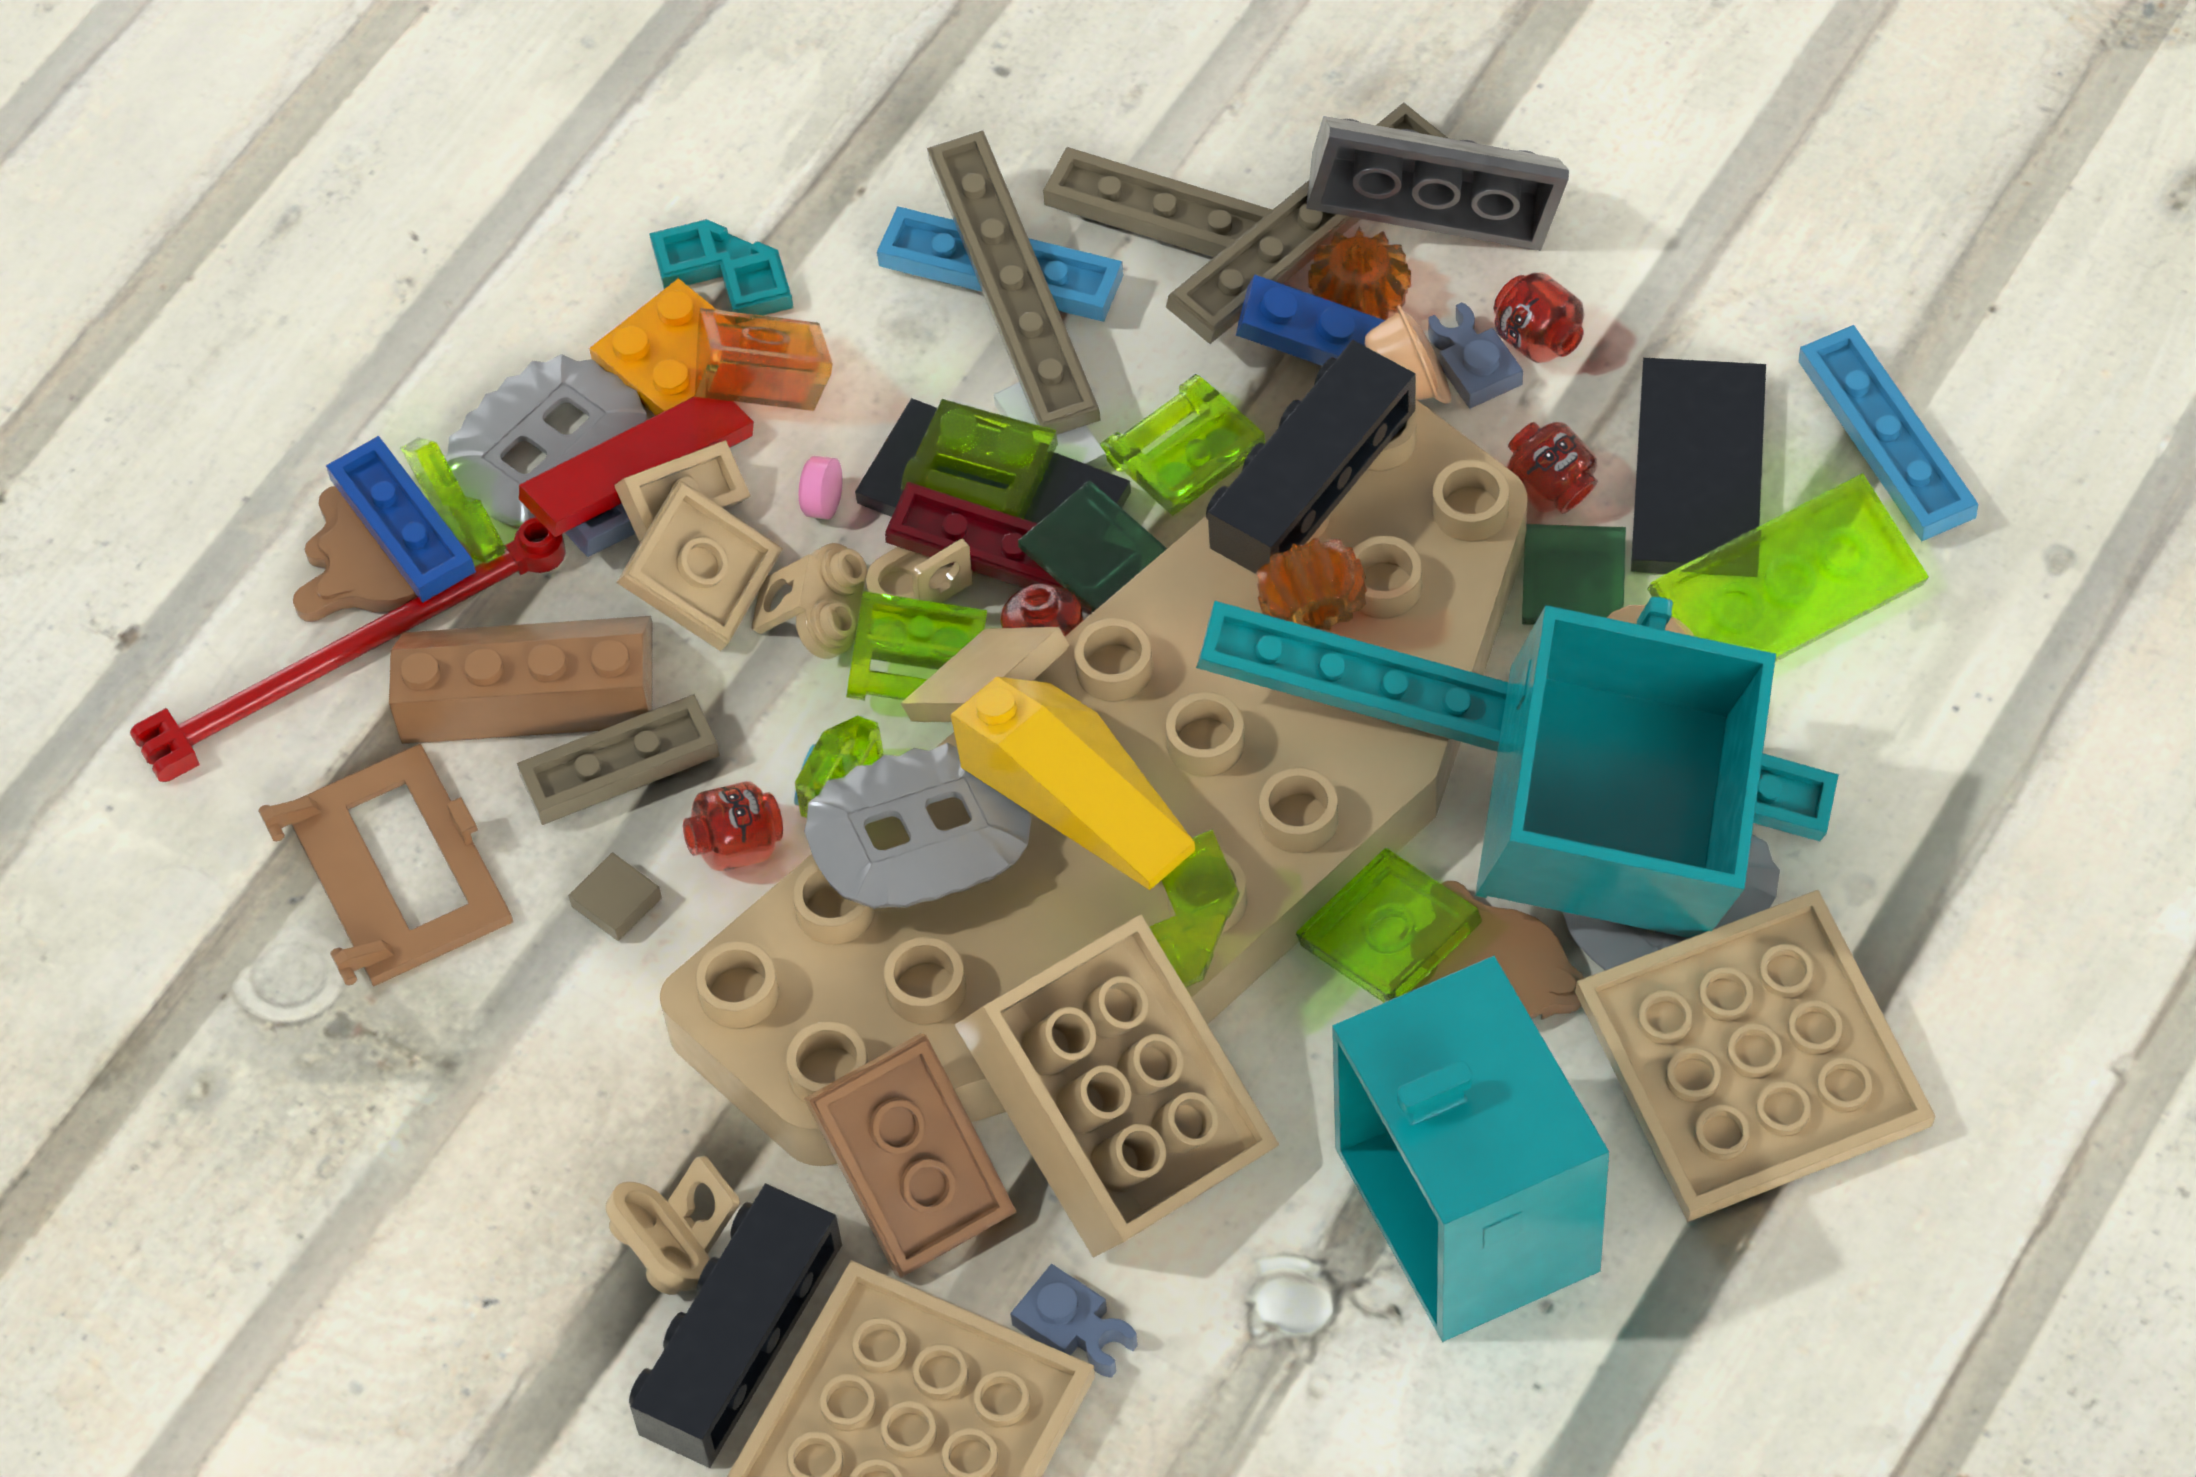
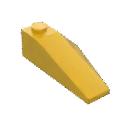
M996 676L951 714L962 769L1148 890H1151L1196 851L1193 839L1098 713L1051 683Z

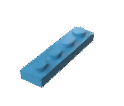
M897 206L877 250L879 266L982 292L954 220ZM1029 239L1058 311L1104 322L1124 276L1123 262Z
M1854 325L1800 347L1798 362L1921 542L1976 519L1978 502Z

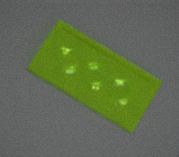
M1864 473L1663 575L1652 581L1647 590L1652 597L1672 600L1671 617L1680 620L1692 631L1695 637L1775 653V662L1921 587L1926 583L1929 576Z

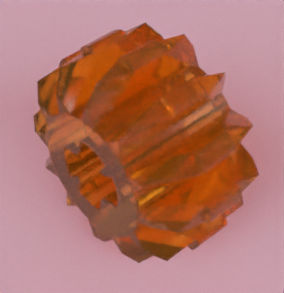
M1359 226L1354 237L1347 238L1335 231L1331 245L1317 246V251L1314 254V263L1311 264V270L1308 271V287L1315 296L1387 320L1389 312L1397 313V306L1400 305L1403 308L1406 303V294L1408 293V288L1411 287V270L1408 269L1402 245H1389V240L1384 231L1372 238L1366 237Z
M1313 538L1308 544L1300 546L1293 543L1290 550L1284 553H1274L1270 556V563L1264 564L1257 570V587L1259 591L1257 598L1262 614L1319 630L1331 631L1333 625L1339 622H1349L1353 619V612L1359 611L1366 605L1365 593L1367 589L1364 582L1366 575L1361 560L1356 558L1353 548L1344 546L1340 539H1331L1321 543L1318 538Z

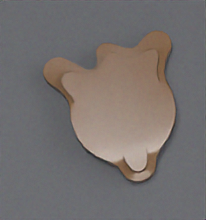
M331 486L324 490L319 496L318 504L326 524L306 543L304 550L311 565L322 567L326 570L295 592L293 604L297 615L304 621L313 622L336 611L348 608H360L371 612H391L417 597L416 593L335 486ZM460 542L471 556L469 548L464 543Z
M1445 881L1434 889L1432 905L1437 922L1417 936L1411 945L1414 962L1430 969L1431 973L1400 988L1393 996V999L1484 959L1495 956L1531 1019L1541 1015L1542 1020L1554 1014L1575 1012L1582 1006L1575 993L1577 981L1584 979V976L1570 964L1559 939L1539 919L1515 909L1485 905L1476 900L1463 884L1457 881Z

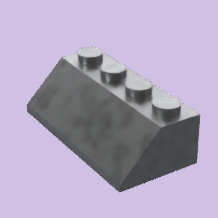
M1323 116L1312 151L1306 209L1541 251L1569 180V169L1559 158L1538 155L1531 151L1510 150L1478 144L1471 140H1455L1421 134L1410 129L1399 130L1361 123L1354 119H1338Z

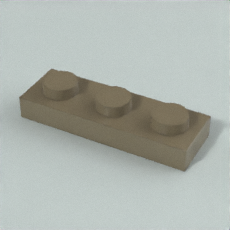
M695 694L520 761L517 763V766L542 825H545L720 756L712 730Z

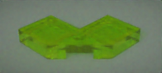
M418 437L400 447L428 501L456 538L469 548L472 559L489 563L505 554L504 549L506 547L481 500L464 495L437 442Z
M857 715L822 732L795 780L802 817L807 818L808 802L820 794L827 780L844 778L856 766L872 765L884 756L878 722Z
M1213 829L1192 837L1196 851L1161 880L1176 915L1149 926L1185 988L1204 980L1214 957L1213 952L1240 895Z

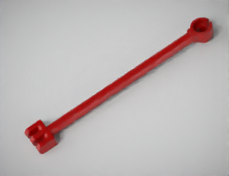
M536 517L524 521L516 531L514 541L505 545V551L475 566V573L422 603L419 597L180 724L176 723L169 710L165 708L135 724L130 730V736L137 746L142 747L141 753L147 763L154 764L152 771L160 782L171 781L200 765L192 748L194 744L516 572L521 576L529 571L545 573L557 568L564 560L566 554L563 535L554 537ZM545 538L540 542H531L535 539Z

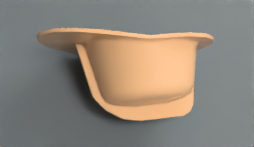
M1398 305V312L1372 329L1365 336V347L1416 373V399L1418 401L1434 397L1444 404L1450 403L1451 393L1434 349L1418 323Z

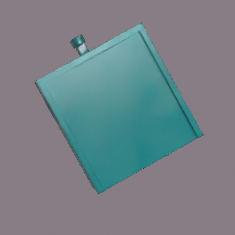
M1651 597L1636 624L1545 605L1510 667L1475 896L1483 898L1489 896L1692 938L1707 931H1713L1745 890L1776 654L1666 631V625L1672 614L1673 601L1662 597Z
M1491 956L1332 1025L1335 1149L1442 1342L1601 1272L1609 1150L1495 956Z

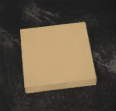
M679 480L671 489L616 583L721 651L730 642L783 548Z
M1059 627L984 629L900 704L911 722H952L951 714L996 676L1033 681L1067 650L1069 643Z

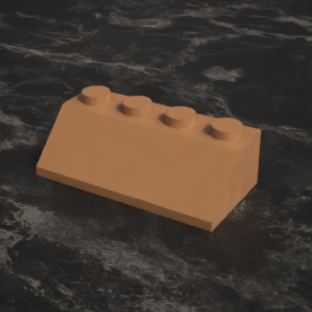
M651 616L403 632L391 649L389 705L401 743L410 744L600 731L652 711L653 623Z

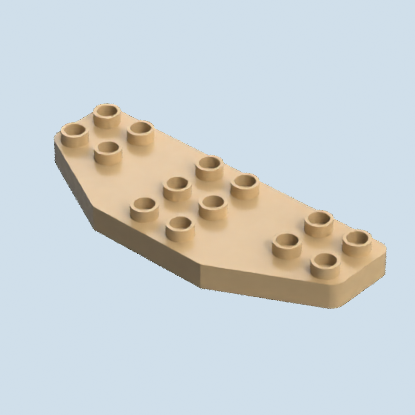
M1416 399V409L1412 416L1273 584L1210 549L1208 519L1205 516L1065 636L1069 643L1067 650L1033 680L1051 683L1098 713L1193 839L1196 851L1151 890H1148L1028 812L1031 816V825L1026 849L1014 865L993 880L979 883L966 891L951 893L938 900L920 902L906 908L887 907L877 909L842 897L830 886L811 854L665 980L660 991V1003L673 1049L790 1156L804 1164L829 1166L837 1164L804 1098L920 1033L927 1035L971 1123L1006 1112L956 1029L955 1024L987 1003L1142 914L1208 1025L1436 818L1461 744L1460 741L1197 669L1196 666L1214 601L1484 675L1526 548L1528 497L1524 484L1512 471ZM954 732L937 747L946 743L957 747ZM956 797L934 802L926 807L935 827L942 831L968 824L971 821L962 801ZM887 817L868 823L865 826L873 846L878 850H887L905 844L910 840L901 820L897 817Z

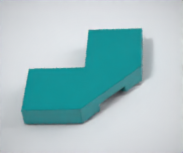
M708 219L649 233L664 289L678 278L686 285L723 277L735 322L794 308L792 295L777 249L755 241L754 244L728 234L726 227Z

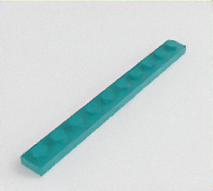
M1214 601L1200 650L1197 669L1492 751H1498L1508 682ZM1763 753L1754 823L1820 842L1827 834L1839 774Z

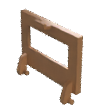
M421 743L301 798L273 806L263 805L258 810L270 836L275 842L282 840L285 836L281 828L292 825L353 946L347 949L335 948L330 953L340 975L348 986L353 985L357 981L354 971L363 967L374 987L513 923L512 915L473 843L471 833L478 831L471 814L461 797L453 801L450 800ZM406 784L468 904L412 930H409L348 811Z

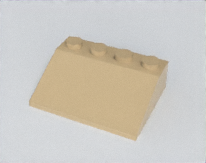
M1142 914L987 1003L955 1024L956 1029L1093 1258L1127 1241L1279 1146L1278 1141Z

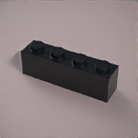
M1354 340L1349 343L1337 359L1334 357L1329 358L1320 368L1314 386L1301 401L1298 399L1294 400L1286 408L1280 419L1278 429L1265 444L1260 442L1252 448L1244 462L1242 472L1229 487H1220L1212 496L1206 509L1210 549L1273 584L1415 412L1416 373Z
M766 1183L753 1203L746 1202L739 1209L731 1227L730 1242L720 1258L714 1256L705 1265L697 1285L698 1295L687 1313L679 1312L673 1318L664 1337V1351L652 1370L645 1368L639 1374L629 1396L630 1409L639 1436L708 1468H711L842 1247L835 1214Z

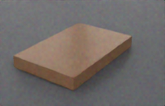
M921 1033L804 1098L895 1276L902 1278L1017 1212L927 1035Z

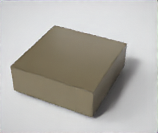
M613 852L568 895L571 907L617 941L662 899L658 885Z

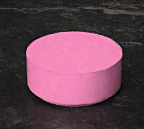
M812 456L805 463L800 477V508L806 517L831 519L836 513L842 493L841 465L836 458Z

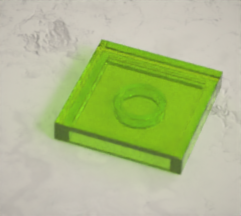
M1385 847L1296 932V935L1303 948L1385 1003L1410 992L1482 923V919L1477 907Z

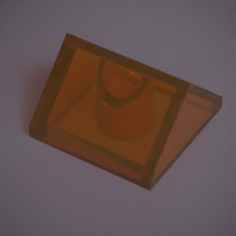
M700 308L695 397L815 411L831 376L833 366L820 323Z

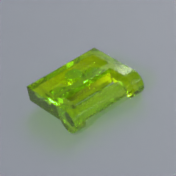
M1197 374L1179 385L1180 393L1123 434L1114 432L1100 443V446L1106 453L1108 463L1119 472L1124 471L1172 516L1243 465L1249 452L1256 444L1260 442L1265 444V433L1204 378ZM1193 412L1199 414L1147 454L1141 451Z
M941 399L915 457H912L905 467L901 490L902 492L904 491L908 481L1024 519L1058 445L1056 430ZM938 466H943L1009 486L1005 490L937 471Z
M863 591L846 698L865 701L866 695L905 700L927 679L870 670L871 660L939 670L985 629L987 610Z

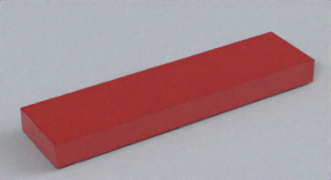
M715 385L519 484V500L554 537H557L621 504L622 502L614 485L622 479L725 440L730 448L753 436L754 421L718 385Z

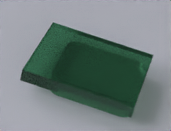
M1090 480L1018 540V547L1092 613L1167 549Z
M1527 524L1524 549L1522 624L1535 625L1545 605L1605 618L1613 611L1623 608L1626 527Z

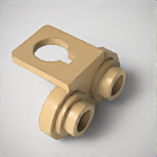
M960 539L932 557L900 547L892 549L876 559L867 571L866 587L869 599L877 608L888 613L901 614L916 609L920 615L924 614L972 585L971 574L973 571H971L970 547L964 539Z
M829 543L815 550L811 555L808 554L767 576L758 593L752 630L762 634L796 616V628L799 638L806 649L813 655L822 659H832L846 652L854 641L864 591L867 567L863 557L857 551L849 549L842 544ZM785 584L792 586V592L785 595L777 608L770 611L772 600L778 590Z
M706 1156L694 1159L668 1202L660 1193L647 1185L638 1182H623L615 1187L608 1198L606 1213L610 1219L609 1229L619 1241L629 1245L647 1268L646 1278L648 1282L662 1293L675 1295L681 1290L691 1291L697 1289L700 1275L710 1260L708 1253L739 1207L740 1200ZM700 1183H704L711 1189L714 1195L715 1210L709 1220H698L695 1223L690 1217L695 1210L694 1192Z

